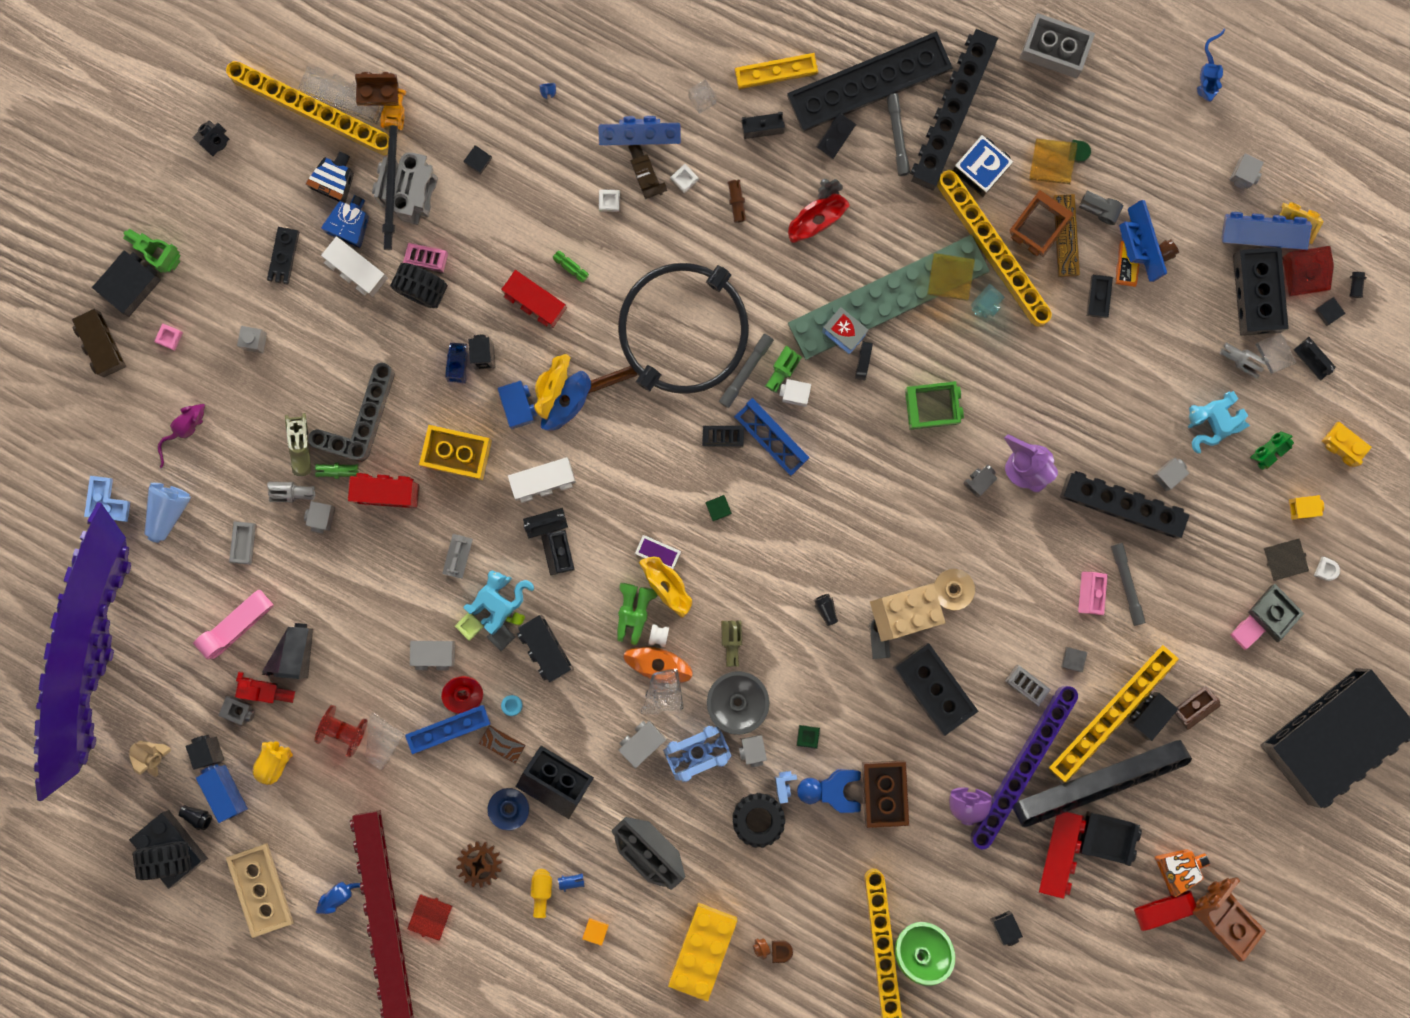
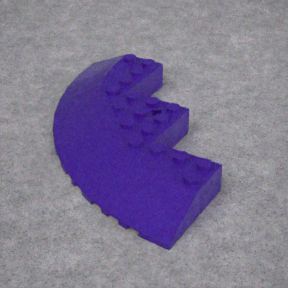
M99 502L96 503L87 520V524L90 525L87 532L82 531L80 549L74 550L72 567L68 566L64 577V583H67L64 594L59 593L57 612H54L50 626L53 629L51 643H47L45 648L44 660H47L45 674L41 673L39 690L41 692L36 705V709H40V720L35 721L34 736H37L34 754L38 755L37 762L34 764V772H39V778L35 780L37 801H43L77 775L82 766L86 765L91 749H94L97 738L94 736L95 725L92 723L90 696L93 691L97 690L98 681L101 676H104L106 665L109 661H112L114 656V650L111 649L112 635L109 633L110 620L107 618V612L110 603H113L118 588H121L125 575L129 574L131 570L126 537L103 504Z

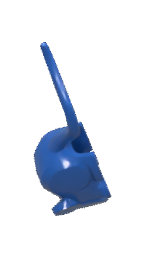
M1225 28L1218 35L1209 38L1205 44L1208 63L1201 68V86L1197 87V93L1209 102L1213 100L1218 94L1219 89L1222 88L1220 79L1223 76L1222 65L1214 64L1208 46L1211 41L1224 34Z
M339 882L334 885L327 893L321 896L316 913L330 914L335 912L338 907L352 897L351 889L360 888V883L346 885L344 882Z

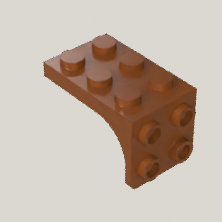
M1237 877L1226 878L1223 881H1215L1209 885L1207 894L1196 902L1197 907L1192 913L1239 962L1245 961L1266 930L1232 895L1231 892L1240 880Z

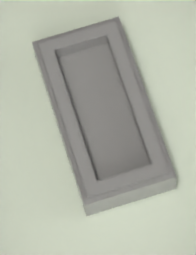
M234 521L229 563L252 564L255 523Z

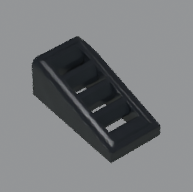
M703 425L702 446L743 448L744 426ZM709 430L713 431L712 442H708ZM717 431H721V442H717ZM725 431H729V442H725ZM733 431H738L737 442H733Z

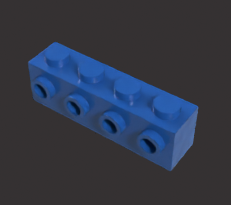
M1231 212L1230 215L1225 214L1221 237L1223 243L1308 250L1312 224L1310 221H1307V218L1294 217V220H1289L1281 215L1265 218V215L1253 213L1252 216H1243L1241 212Z

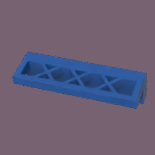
M753 398L734 416L790 476L809 460L810 457ZM749 409L755 415V423H746L741 416ZM757 426H766L769 430V438H760L757 435ZM771 441H780L783 444V453H774L771 450ZM785 447L790 453H785ZM785 456H794L799 463L790 470L785 464Z

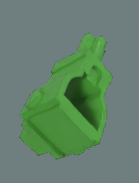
M131 229L125 230L123 233L125 235L123 239L131 243L134 249L142 253L145 259L154 265L155 269L159 272L166 273L168 271L170 273L180 263L178 259L181 255H179L180 252L174 245H169L159 239L152 240L145 234L141 233L140 235ZM157 247L164 250L158 260L152 256Z

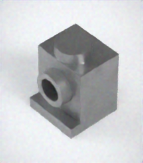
M986 465L982 470L977 468L970 476L972 480L967 479L963 484L974 495L980 497L997 480L996 472L989 465Z
M226 696L218 716L237 724L245 725L246 722H251L255 711L252 710V704L234 696ZM238 707L243 709L241 715L237 713Z

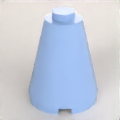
M150 483L148 489L145 535L148 536V540L156 543L167 538L191 498L187 492L173 486L170 488L163 487L164 484Z

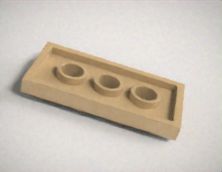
M268 843L226 857L252 938L294 923ZM252 864L258 867V874L256 876H251L248 872V867ZM256 885H262L265 888L263 896H258L255 893ZM263 905L271 907L272 912L270 916L262 914L261 907Z

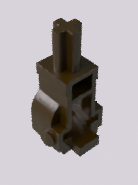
M629 145L628 148L633 158L630 161L644 198L648 199L658 194L660 196L663 195V192L668 191L665 182L659 184L648 154L644 155L641 145Z

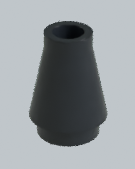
M824 594L815 598L814 607L826 625L830 626L837 623L838 619L833 597H830L829 594Z
M184 805L179 811V817L183 818L197 830H206L212 820V815L205 810Z

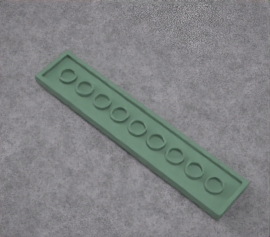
M970 235L788 322V326L805 360H808L837 346V344L822 333V330L840 307L870 330L987 274L990 270L973 236Z

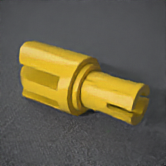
M542 868L537 869L531 879L530 896L534 899V918H546L547 900L551 897L552 877L546 869Z

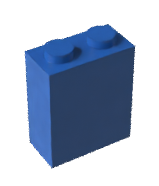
M215 764L200 771L202 775L196 777V780L218 823L248 810L226 765L218 766V764Z

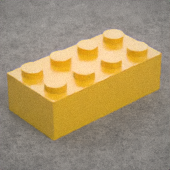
M697 903L669 979L668 987L708 1002L737 924V917Z

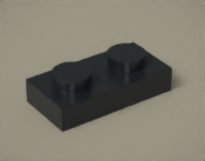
M838 113L816 148L834 159L857 124L843 114Z
M1094 274L1091 276L1086 316L1105 319L1109 317L1113 277Z

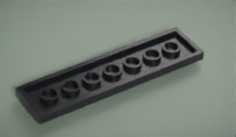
M936 31L787 93V97L802 132L834 120L838 113L846 115L882 100L890 94L899 93L952 71L953 67Z

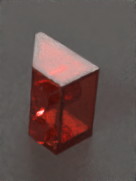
M1331 246L1293 251L1282 257L1289 297L1331 290L1334 270Z

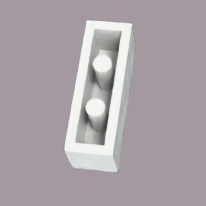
M337 236L321 255L326 260L324 262L326 266L333 271L336 268L342 272L339 276L348 283L351 281L356 283V289L364 296L368 293L373 297L388 279L383 272Z
M568 457L508 475L516 501L520 500L521 503L533 500L532 496L538 494L541 497L553 493L552 490L560 488L561 491L572 488V484L576 483Z

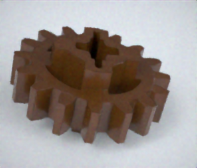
M476 841L475 847L470 843L467 845L468 851L466 849L461 850L464 856L457 858L461 864L457 865L456 869H462L459 877H466L465 884L470 880L472 881V887L479 883L480 888H483L484 882L491 885V878L495 880L498 878L496 872L502 871V868L498 867V865L503 860L497 859L500 852H493L494 845L488 848V842L485 841L483 846H480V842ZM479 850L477 856L469 857L470 853ZM487 853L491 856L493 862L489 861ZM481 858L482 864L485 866H482L478 871V865L475 862ZM466 866L470 867L472 875L468 872ZM483 872H491L487 877L480 878Z

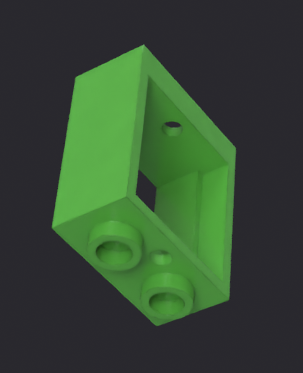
M956 381L905 388L909 430L959 425L961 419H964L963 407H959L958 400L961 399L960 386L957 387ZM949 390L952 419L919 422L916 393Z

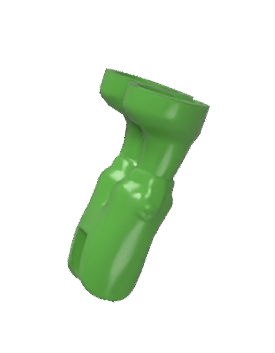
M620 583L619 590L623 594V605L618 612L617 641H624L626 628L629 627L634 628L631 644L637 645L644 624L647 621V606L651 600L657 597V594L653 589L640 587L637 608L633 611V603L638 586Z

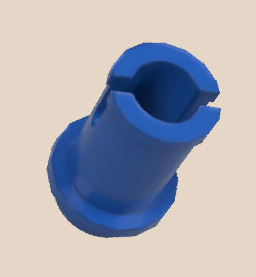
M583 873L566 877L562 875L561 878H558L559 890L566 892V889L585 887L584 881L575 882L577 880H584Z

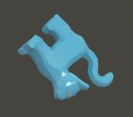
M1234 391L1224 394V399L1212 401L1205 406L1192 405L1189 407L1190 414L1188 417L1191 424L1188 425V428L1201 425L1208 420L1214 433L1212 438L1207 435H1197L1193 439L1192 448L1197 454L1201 453L1200 443L1210 446L1217 445L1229 435L1239 433L1250 426L1249 423L1245 422V419L1248 417L1245 409L1238 410L1234 417L1228 411V408L1238 400Z
M492 570L488 573L487 584L478 592L474 602L466 604L463 608L474 616L486 608L491 614L488 618H483L481 623L485 625L484 628L490 634L494 635L503 626L506 618L511 616L512 612L522 604V590L524 588L529 591L534 590V585L530 581L523 580L516 584L514 589L515 600L510 602L502 597L498 591L505 587L512 578Z

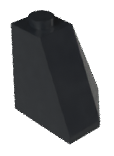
M295 623L294 627H288L264 667L262 675L292 679L308 678L313 628H307V624Z

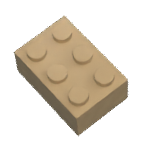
M934 583L870 601L881 642L945 624Z

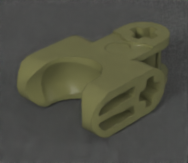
M302 413L301 417L289 418V415H285L292 473L296 476H306L311 472L306 413Z

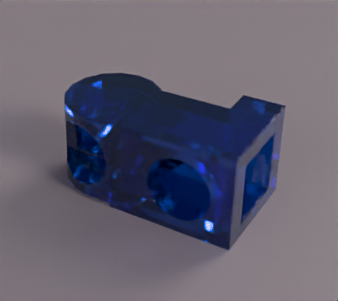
M450 342L445 372L447 382L466 383L468 345L465 343Z

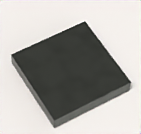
M1276 584L1271 585L1248 611L1276 642L1281 641L1304 615Z

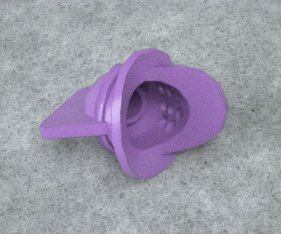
M1008 434L1004 437L1013 452L1005 465L1006 474L1013 484L1020 488H1029L1033 492H1040L1047 484L1055 480L1058 470L1054 465L1053 454L1046 447L1028 444Z

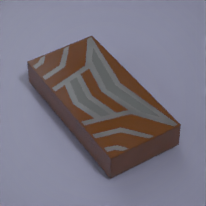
M491 725L488 726L479 742L480 745L515 764L526 746Z

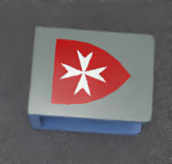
M841 307L822 330L823 334L848 354H851L868 332L865 326Z

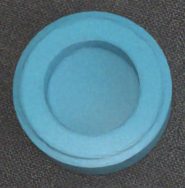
M515 695L505 697L501 703L502 711L508 716L519 714L523 707L521 699Z

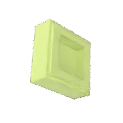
M467 613L455 627L470 641L484 625L473 614Z

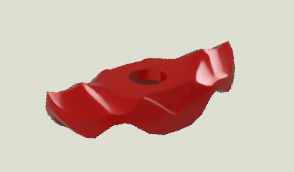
M832 194L825 199H819L807 205L790 222L788 229L790 242L795 243L811 238L833 225L849 208L850 204L847 199L840 194ZM816 216H823L825 218L821 224H815L813 220Z

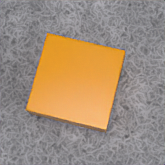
M589 918L582 939L602 946L609 924Z

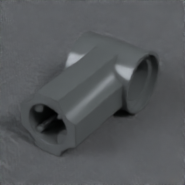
M1088 190L1079 205V208L1098 216L1100 221L1109 225L1116 224L1124 207L1121 202L1115 199H1105Z
M873 619L869 623L872 659L891 658L889 640L881 642L879 633L874 631L875 619Z

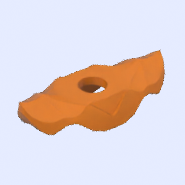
M634 647L625 651L623 655L627 665L641 675L655 681L683 683L689 681L693 676L691 667L684 660L664 649ZM655 659H661L664 662V668L661 671L653 669L652 662Z

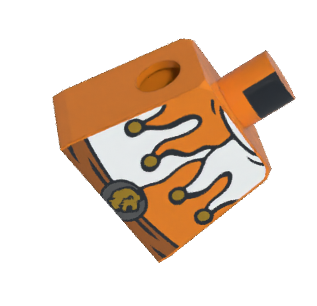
M1188 849L1155 856L1169 893L1175 897L1202 881L1204 878L1200 869L1210 865L1205 853L1195 857L1193 852Z

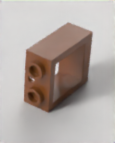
M1039 190L1010 229L1011 239L1019 245L1024 243L1029 247L1028 251L1033 255L1044 257L1073 219L1074 213ZM1039 204L1063 220L1043 248L1019 232Z

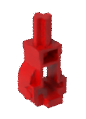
M238 672L235 697L271 704L275 700L289 703L294 702L296 691L277 688V683L244 677V672Z

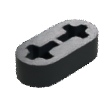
M862 341L855 379L866 380L873 343Z

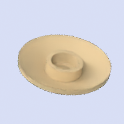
M946 570L934 582L940 605L948 610L963 609L974 598V582L962 570ZM951 586H955L957 588L955 594H952L949 589Z

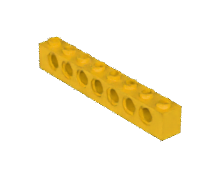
M1162 645L1049 767V771L1063 783L1068 782L1178 663L1179 658Z

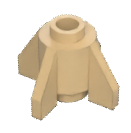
M144 741L134 743L129 750L133 771L141 775L147 770L154 777L158 776L157 766L161 762V758L171 751V748L165 744H153Z

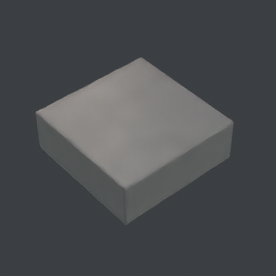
M1066 647L1061 667L1083 672L1088 652Z

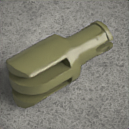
M721 621L722 646L726 648V667L739 666L738 648L742 645V621Z

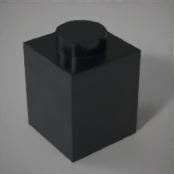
M1007 911L990 919L1003 945H1015L1023 937L1012 912Z

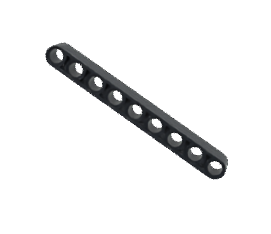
M1176 740L1016 802L1012 809L1021 826L1029 827L1182 768L1192 761V757L1183 742Z

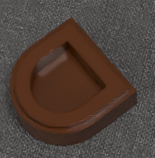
M784 940L772 941V963L788 962L793 956L791 944Z

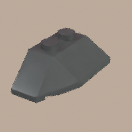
M625 817L612 829L618 852L648 882L672 890L686 877L679 851L649 821Z

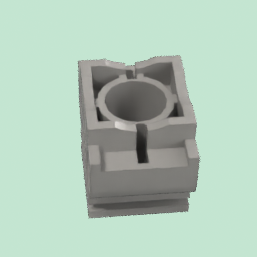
M408 152L401 157L399 164L396 160L394 212L401 221L416 225L419 224L421 215L429 217L431 209L430 199L438 181L437 175L433 173V166L427 164V156ZM383 157V161L379 163L377 169L379 174L378 181L374 183L372 194H374L375 199L382 207L386 205L388 157Z

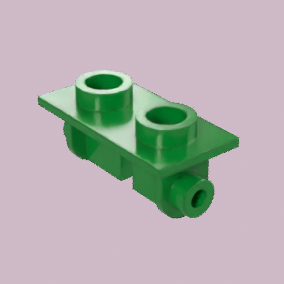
M1282 431L1274 434L1265 445L1255 451L1250 459L1259 462L1257 465L1261 470L1268 469L1278 460L1274 455L1275 453L1282 457L1293 448L1294 442L1291 439L1293 436Z

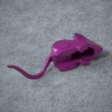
M205 404L186 406L180 409L182 414L170 425L173 433L165 436L158 443V453L161 459L160 468L164 464L161 450L162 443L177 437H190L195 432V427L203 423L202 418L204 416Z

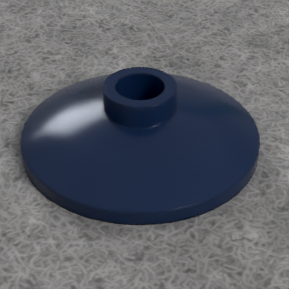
M504 788L497 791L488 803L489 819L496 827L502 830L519 828L525 823L529 815L527 798L522 792L513 788ZM506 805H512L513 811L507 812Z

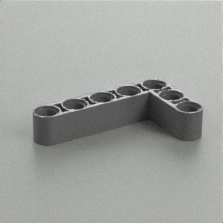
M382 362L374 366L351 439L316 429L310 432L308 436L309 444L319 450L362 462L368 459L394 380V370L388 364ZM387 368L388 375L380 378V370ZM376 388H381V396L373 397V391ZM371 407H375V415L373 417H368L367 410ZM369 427V434L366 437H362L360 434L362 428ZM321 434L324 437V441L317 445L315 439ZM342 440L344 443L343 448L336 451V442ZM362 446L363 454L356 457L354 454L355 449Z

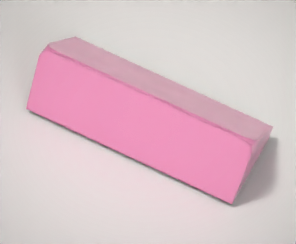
M1082 572L1079 613L1104 615L1108 574Z

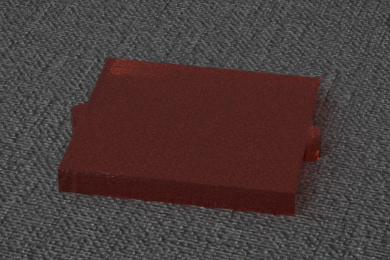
M420 894L407 929L421 934L422 937L427 936L440 941L453 905L439 901L437 897L434 899Z

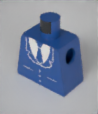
M354 195L350 205L341 201L338 202L321 229L333 237L337 236L342 241L361 248L369 221L367 213L361 211L365 200Z

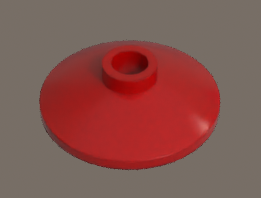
M460 676L451 679L445 684L441 692V699L448 710L460 714L481 704L483 689L475 679Z

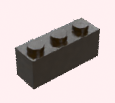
M92 309L72 319L75 325L72 327L73 331L82 340L81 348L86 356L89 355L91 360L90 367L94 374L106 377L126 367L100 311Z

